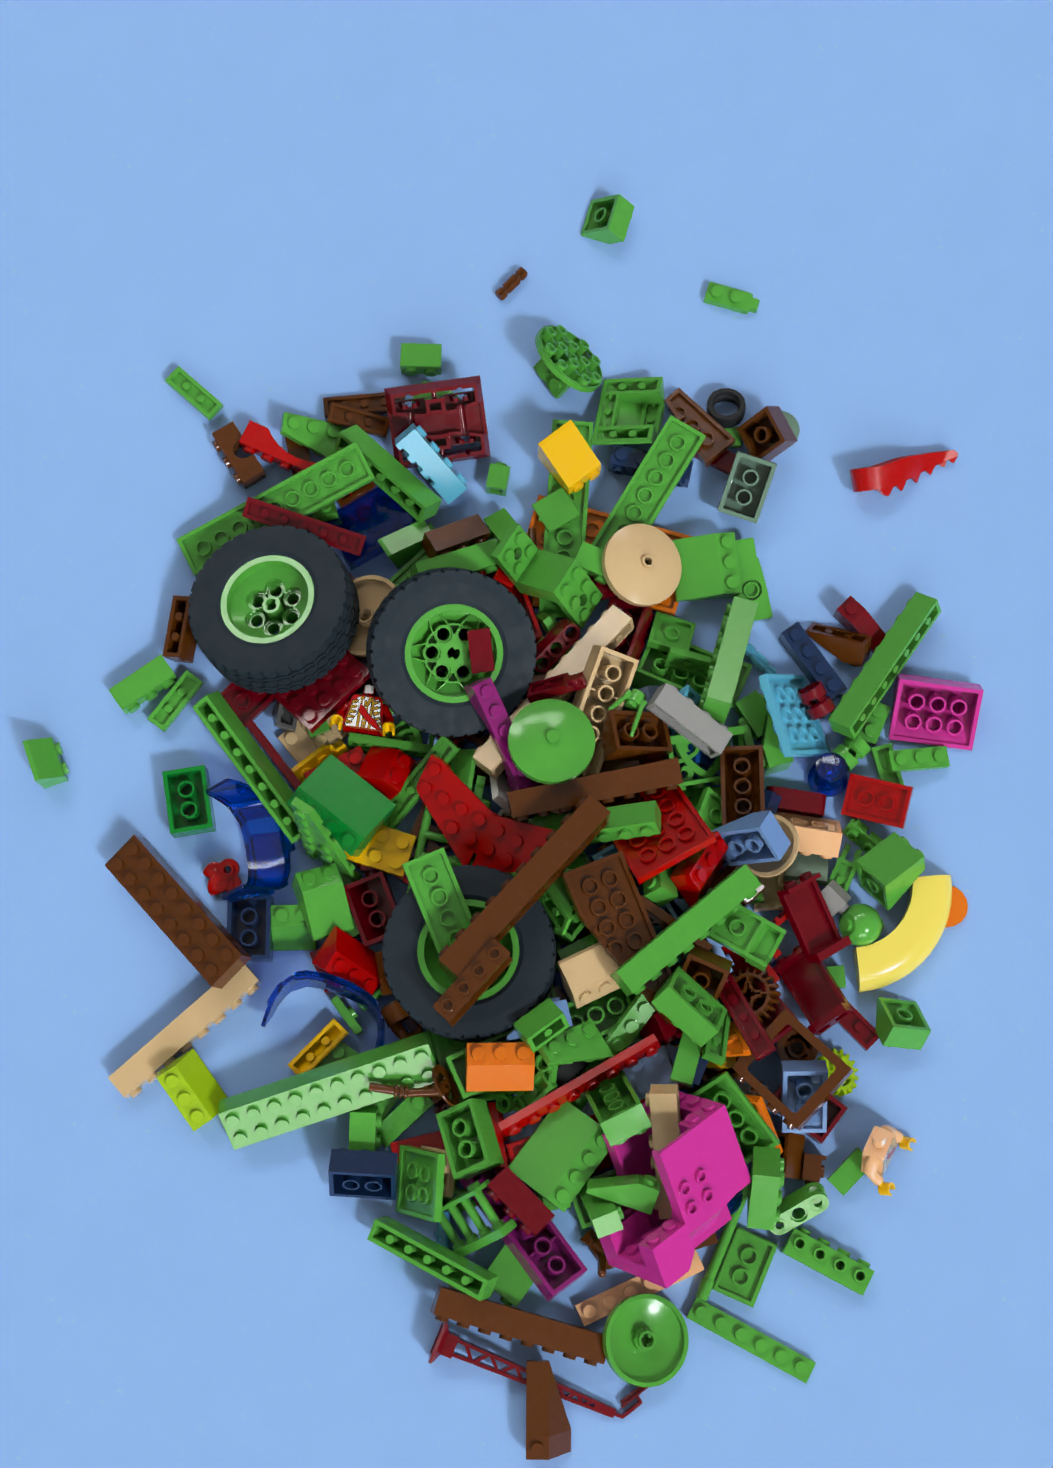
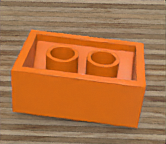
M524 1042L466 1044V1092L533 1091L535 1052L533 1053Z

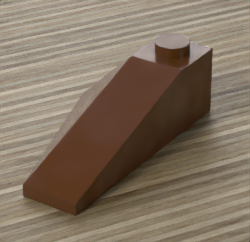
M526 1360V1460H550L571 1452V1426L549 1360Z

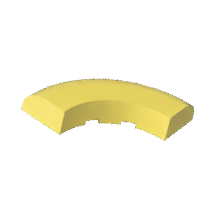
M951 875L918 877L909 887L905 913L893 931L885 938L873 944L856 947L853 950L858 993L879 989L899 981L921 965L931 954L939 942L949 918L952 902Z

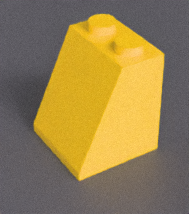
M571 419L538 443V459L568 495L572 492H578L583 488L585 482L589 479L592 481L600 475V461Z

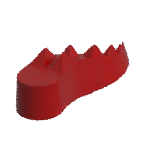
M955 450L908 455L896 457L870 467L850 469L853 492L876 490L884 496H889L895 486L902 491L908 479H912L917 483L922 472L925 471L931 475L936 465L939 464L945 467L947 460L954 463L958 453Z

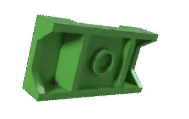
M744 906L733 914L731 912L726 914V920L718 927L714 925L709 929L711 933L707 936L708 938L745 958V962L763 972L787 932L785 929Z

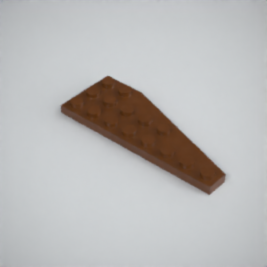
M622 851L561 874L577 917L619 967L657 936ZM665 966L660 970L663 974L653 982L651 980L644 984L646 988L641 993L665 1023L669 1025L672 1023L671 1020L663 1013L658 1012L651 1003L658 989L672 973L670 967Z

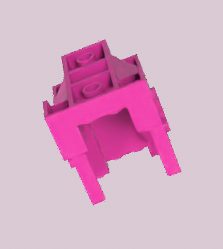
M679 1091L681 1122L678 1124L681 1135L660 1151L649 1147V1135H652V1128H648L643 1134L628 1138L623 1144L612 1147L605 1134H602L617 1176L633 1174L656 1176L655 1169H651V1155H653L672 1207L670 1219H659V1211L654 1208L650 1215L621 1205L620 1207L625 1218L621 1220L624 1229L600 1238L607 1261L611 1266L666 1289L690 1270L695 1248L732 1219L727 1203L740 1190L752 1182L725 1104ZM644 1101L642 1106L646 1114H651L650 1107H646V1101Z

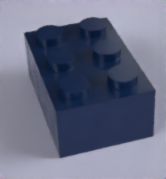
M271 894L228 895L227 931L252 957L248 962H273L271 905H274V897Z
M331 1148L328 1169L329 1195L396 1200L398 1153L391 1151H369L366 1149L348 1150L346 1148Z

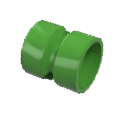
M859 735L855 739L846 737L843 740V745L839 744L831 752V756L838 765L850 772L859 763L858 759H863L871 751V748Z

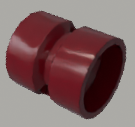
M821 681L813 682L797 693L802 704L807 705L806 711L811 720L819 719L835 708L830 696L825 695L827 691Z

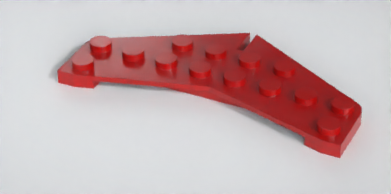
M432 754L417 783L416 789L461 864L470 865L475 853L477 856L472 864L473 866L480 865L495 868L502 872H515L523 862L527 864L532 858L530 856L536 847H542L547 842L545 839L553 829L495 814L464 784L442 758Z

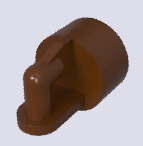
M396 999L381 1008L380 1013L387 1027L391 1028L399 1040L424 1032L421 1025L405 1012ZM402 1022L405 1023L409 1033L406 1032Z

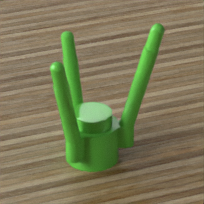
M627 689L625 694L607 710H613L624 700V705L627 708L625 711L638 710L629 734L630 737H633L647 701L645 694L640 690L632 689L630 691Z

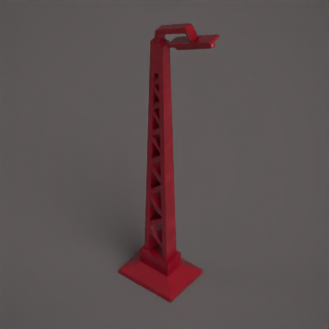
M442 1322L429 1353L428 1363L432 1364L440 1355L450 1359L455 1357L526 1385V1378H523L520 1372L526 1373V1367L460 1338L459 1334L449 1330V1323ZM457 1343L465 1346L468 1357L454 1351ZM470 1348L482 1353V1355L473 1359ZM490 1357L493 1366L480 1361ZM495 1360L507 1364L508 1366L499 1369ZM515 1368L518 1376L507 1371ZM556 1381L561 1399L608 1417L614 1418L616 1416L621 1419L625 1418L642 1404V1400L638 1395L648 1388L638 1386L621 1399V1408L625 1407L633 1399H638L635 1404L621 1414L616 1412L617 1409Z

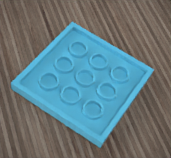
M763 674L758 676L760 690L767 702L766 709L771 715L772 727L780 742L779 749L784 757H815L831 754L820 720H811L806 711L807 705H803L797 695L801 689L808 685L805 675Z

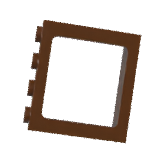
M784 1009L766 1029L770 1039L773 1040L786 1025H790L835 1066V1071L799 1111L794 1113L748 1071V1066L755 1060L752 1052L749 1056H741L731 1068L736 1071L734 1076L742 1084L746 1081L752 1086L750 1091L755 1096H762L768 1101L766 1106L775 1115L780 1112L785 1117L783 1122L791 1130L796 1127L800 1131L854 1071L789 1011Z

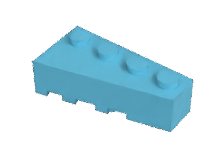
M413 423L395 438V445L399 450H404L406 458L411 463L417 465V469L427 480L429 479L432 487L450 504L467 490V485L465 484L467 480L460 472L456 474L452 469L454 464L447 456L443 458L439 454L441 449L434 441L431 443L425 437L427 435L426 431L420 425L416 427Z

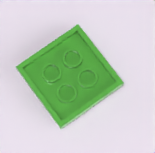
M400 1145L396 1212L430 1222H441L444 1169L446 1166L445 1153L411 1145Z

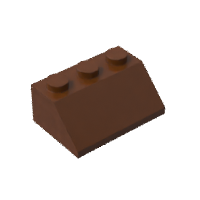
M608 710L601 738L605 760L654 762L665 759L673 752L667 724L652 712L642 711L634 736L630 737L629 734L637 711Z

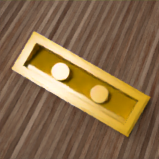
M333 1018L288 1064V1067L296 1075L315 1069L349 1033Z

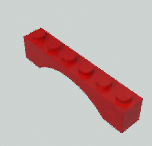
M251 420L239 440L245 453L259 455L267 463L275 462L286 471L293 470L299 473L317 463L305 461L287 453L274 440L267 427Z

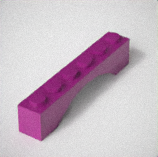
M491 677L481 678L465 686L464 688L472 706L485 723L499 750L511 791L540 785L538 782L523 775L510 757L508 733L512 722Z

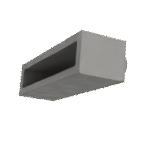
M668 683L657 688L645 707L711 759L721 755L733 735L724 724L715 721L707 711L701 710L692 699L683 696L675 686Z

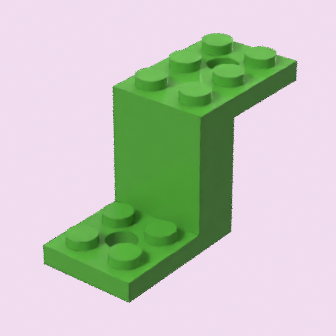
M517 523L511 524L491 555L520 593L557 603L567 617L581 629L603 596L576 559L538 549Z

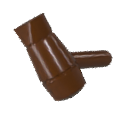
M591 1228L580 1241L588 1246L596 1258L598 1276L605 1277L606 1269L610 1270L614 1266L609 1265L600 1239H598L594 1229Z

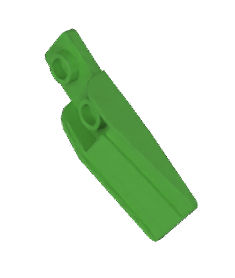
M754 539L736 540L742 593L737 597L758 603L754 621L772 618L768 591L762 568L756 555Z

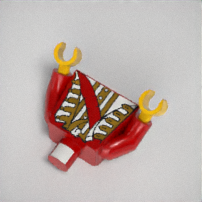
M364 685L362 695L353 694L352 698L346 700L335 715H332L330 718L329 727L336 724L338 725V730H341L343 723L344 732L379 737L385 736L386 732H391L395 736V724L391 711L386 704H383L381 698L375 697L376 689L371 685Z

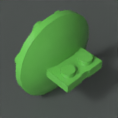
M548 325L540 329L536 334L535 344L541 359L533 368L541 379L545 381L554 397L560 398L570 387L587 393L595 391L602 383L601 361L589 350V344L583 339H578L562 325Z

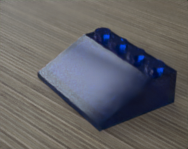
M380 487L364 494L343 508H339L337 510L338 519L325 521L326 523L367 536L361 556L338 549L351 571L385 552L378 542L379 539L418 522Z

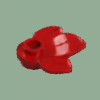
M228 858L221 861V863H209L205 867L203 874L210 878L207 886L210 895H218L224 891L229 895H238L242 882L238 876L240 867L236 860ZM227 865L231 867V873L226 872L225 868Z

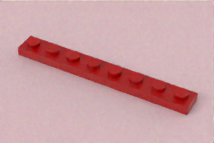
M654 1033L502 1120L498 1123L501 1131L506 1137L516 1135L524 1126L535 1124L540 1121L543 1115L559 1110L560 1105L565 1102L577 1100L581 1093L596 1089L602 1081L615 1078L626 1067L632 1068L638 1064L640 1059L653 1056L661 1048Z

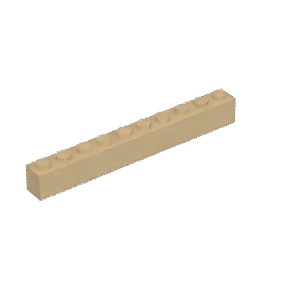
M612 605L601 614L600 619L588 628L582 639L574 643L570 652L560 658L557 666L547 672L545 679L567 672L569 675L583 672L593 645H600L615 650L634 629L632 618ZM577 690L546 699H558L567 702ZM528 698L522 700L517 709L511 715H508L511 722L524 707L531 704ZM490 734L488 740L483 746H479L472 757L479 768L493 779H496L504 771L505 766Z

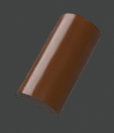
M763 745L726 746L720 755L722 826L753 812L765 811Z

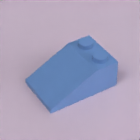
M771 810L753 812L711 830V832L718 831L727 844L728 851L725 860L729 866L780 861L791 844Z
M781 1060V1102L792 1112H798L828 1079V1069L825 1060ZM827 1101L800 1131L796 1127L791 1130L783 1122L785 1117L781 1114L782 1133H827Z

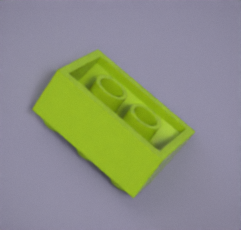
M194 1048L156 1074L157 1080L193 1131H196L212 1120L218 1114L219 1100L228 1098Z

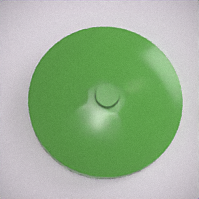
M543 699L524 707L515 716L508 733V751L514 765L523 775L542 784L556 785L575 779L588 767L595 750V734L587 716L571 703L558 699Z
M641 1293L623 1299L613 1308L604 1325L602 1342L607 1363L621 1380L634 1386L655 1387L669 1381L680 1370L687 1355L689 1339L685 1320L673 1303L659 1295Z

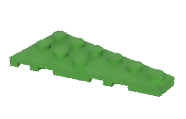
M295 797L290 804L305 854L312 860L317 858L323 862V866L336 863L340 874L353 882L362 878L361 875L353 871L355 866L346 859L348 856L336 839L333 838L331 840L329 838L332 833L322 825L323 820L316 810Z

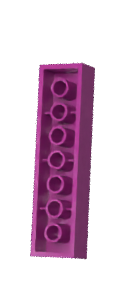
M495 1168L469 1180H458L467 1191V1187L478 1180L479 1183L489 1180L491 1182L499 1173H496ZM487 1186L482 1189L499 1219H503L504 1222L510 1220L511 1218L503 1211L505 1206L500 1201L495 1203L489 1197ZM472 1196L471 1198L474 1200V1202L477 1204V1206L479 1207V1209L482 1211V1213L485 1215V1217L487 1218V1220L490 1222V1220L488 1219L487 1215L485 1214V1212H484L483 1209L481 1208L480 1204H479L478 1201L476 1200L475 1196ZM514 1218L517 1227L501 1238L547 1302L577 1281L588 1270L553 1222L547 1225L536 1237H533L531 1234L527 1236L519 1227L521 1223Z

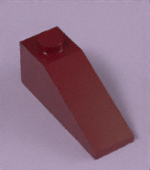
M851 595L836 609L833 617L848 631L872 636L870 651L874 653L875 648L883 641L885 633L868 611Z

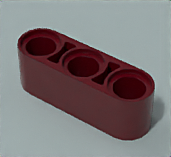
M568 618L560 620L536 645V661L543 657L542 662L536 664L534 668L537 672H547L578 640L581 631L572 620ZM572 627L571 631L565 634L566 629ZM557 642V646L554 649H550L551 645Z
M778 786L766 787V790L782 797L777 811L819 818L824 817L827 795Z

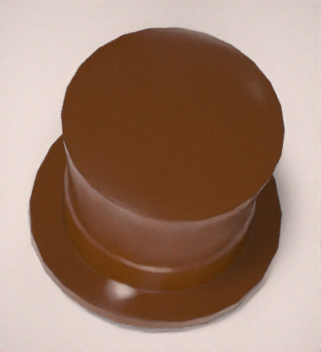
M792 1029L777 1042V1053L781 1060H815L818 1050L795 1029Z

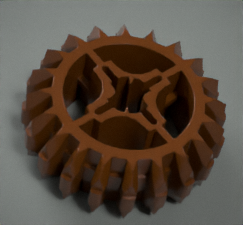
M747 967L745 973L742 969H739V976H736L734 973L732 975L740 987L745 984L742 992L760 1022L764 1024V1017L768 1020L771 1019L769 1015L771 1011L777 1013L773 1006L780 1005V1001L775 999L781 996L779 991H775L779 988V985L773 983L775 978L772 975L768 976L769 973L766 970L761 972V970L755 968L753 971L751 967ZM754 981L763 982L766 991L757 990ZM765 1001L761 1008L758 1009L759 1003Z

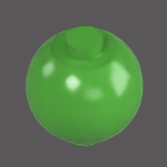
M859 903L849 906L841 914L838 926L841 936H849L852 942L851 945L862 947L870 945L877 940L884 928V923L873 907Z

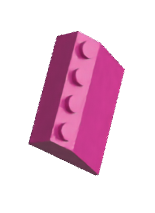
M899 673L896 677L893 691L888 739L972 751L984 690L980 684Z

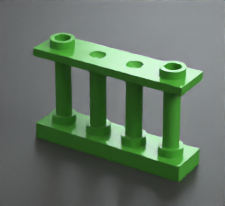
M477 1180L467 1187V1191L442 1203L443 1211L449 1210L466 1237L465 1242L463 1239L460 1240L447 1217L442 1212L441 1222L439 1223L453 1244L452 1251L463 1257L505 1237L517 1227L514 1219L506 1222L503 1219L500 1220L482 1192V1189L490 1183L489 1180L479 1183ZM475 1196L492 1223L491 1228L485 1225L470 1201V1197ZM461 1202L477 1227L478 1235L476 1232H472L456 1204Z

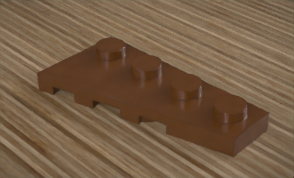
M680 388L664 399L665 406L672 416L706 435L705 440L697 451V455L705 467L735 444V438Z

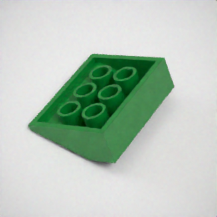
M332 754L301 783L286 803L291 807L290 803L297 797L312 806L323 820L322 825L332 833L329 838L331 840L333 838L336 839L344 851L355 857L360 856L397 806Z

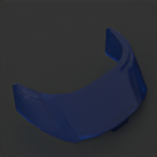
M227 778L207 789L206 794L224 804L238 821L243 834L247 857V883L221 895V899L228 900V902H238L275 894L276 890L286 887L291 871L290 852L296 850L295 843L292 844L252 788L246 783Z
M310 970L297 971L283 982L281 981L267 1000V1009L262 1020V1027L267 1025L279 1004L292 991L312 987L338 994L357 1002L369 1011L377 1024L375 1048L386 1043L385 1021L381 1019V1011L376 999L353 982L338 976Z

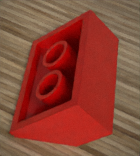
M718 831L712 832L716 842L679 862L670 875V879L689 907L704 896L724 864L728 846Z
M334 926L312 961V964L368 999L372 997L379 985L375 952L368 947H364V944L337 926Z

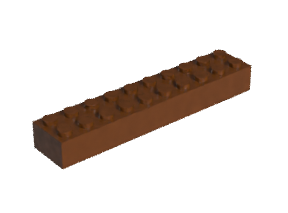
M592 795L587 799L583 797L575 806L576 811L572 815L567 814L560 822L562 826L557 831L552 830L545 839L547 842L542 847L538 846L530 855L532 858L527 864L523 862L516 869V876L512 880L508 878L501 885V892L497 896L492 895L485 903L486 908L481 913L478 911L472 916L469 921L471 924L466 930L462 928L454 937L456 939L451 946L447 944L439 952V965L450 977L456 980L493 939L500 942L609 823L611 812Z

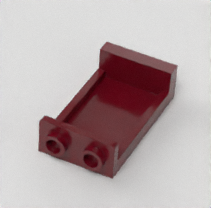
M811 871L799 875V880L797 881L791 880L783 884L784 888L776 893L807 963H816L825 960L852 944L849 936H840L816 882V879L821 877L820 872L812 874Z
M800 945L792 950L793 953L791 955L780 958L776 962L777 965L772 969L779 973L810 1023L807 1027L808 1030L814 1035H821L854 1010L823 961L807 963Z

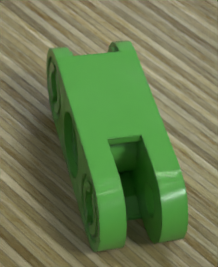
M811 1182L782 1198V1203L777 1207L780 1208L779 1222L775 1221L774 1231H770L776 1235L785 1234L824 1212L829 1206V1200L823 1185L818 1182Z

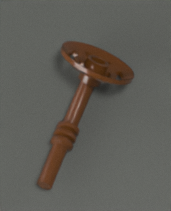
M435 1065L432 1068L434 1083L432 1088H408V1086L403 1087V1085L399 1087L398 1084L392 1086L373 1082L369 1083L368 1091L391 1094L394 1097L398 1095L399 1098L403 1096L406 1099L407 1097L441 1096L451 1106H455L460 1102V1095L450 1073L441 1065ZM449 1092L452 1094V1100L449 1098Z

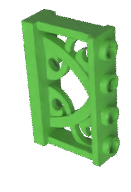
M407 724L409 728L400 731L395 739H390L388 732L383 737L349 732L348 747L355 748L360 746L368 750L371 746L401 750L408 756L424 758L434 746L435 735L430 734L429 743L422 744L420 733L424 731H420ZM409 733H412V734H413V735H407V737L410 738V741H403V740H402V736H403V735L409 734Z
M744 726L727 727L728 731L733 734V746H744ZM680 734L670 735L671 744L674 746L679 757V764H684L680 770L681 772H686V777L682 779L683 783L678 784L682 791L686 790V786L692 785V788L705 787V783L711 782V785L721 784V774L715 775L720 770V755L716 757L713 764L707 770H704L691 760V758L698 754L700 749L693 745L694 750L687 754L686 752H690L688 745L692 743ZM731 739L729 740L726 746H730ZM673 752L665 759L674 758ZM694 774H696L697 776L701 777V778L692 779Z

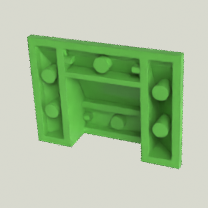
M663 377L604 379L591 442L592 445L653 443L661 431L665 410Z

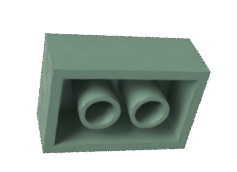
M737 450L717 510L757 524L777 463Z

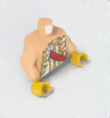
M891 1125L874 1126L862 1152L861 1172L874 1185L878 1186V1192L883 1196H892L889 1190H895L894 1183L883 1181V1175L897 1147V1143H899L901 1149L913 1151L909 1146L910 1142L916 1143L915 1138L903 1136L900 1131Z

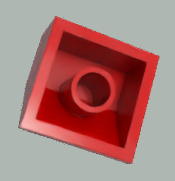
M371 746L357 774L391 800L401 791L415 760L399 749Z

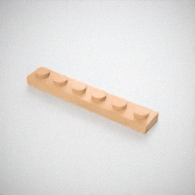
M696 1250L694 1251L690 1270L673 1284L705 1270ZM635 1276L575 1304V1307L583 1325L586 1326L608 1316L620 1301L629 1296L641 1293L654 1294L665 1288Z

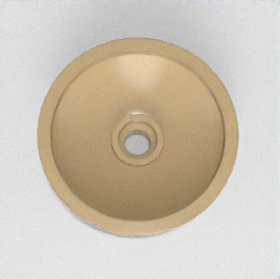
M774 815L791 844L780 861L746 864L755 876L769 878L783 873L792 865L798 854L799 836L797 830L790 821L782 816Z

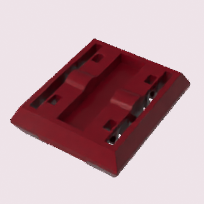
M480 375L384 388L394 458L405 468H415L417 465L403 457L404 450H399L396 447L395 438L413 423L416 427L420 425L426 431L427 435L425 437L430 443L434 441L441 449L439 454L443 458L447 456L451 462L491 457ZM458 387L462 389L472 388V391L436 395V392L456 390ZM431 393V396L395 401V398L405 397L407 394L414 396ZM464 394L462 399H458L455 395ZM413 401L414 403H411L412 406L407 407V404H404V402ZM470 436L468 441H464L461 437ZM479 442L480 447L444 452L445 449H451V445Z

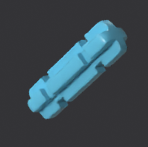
M748 644L745 655L751 658L752 663L760 671H764V674H776L777 670L769 665L766 658L759 651L756 652V648L752 644Z

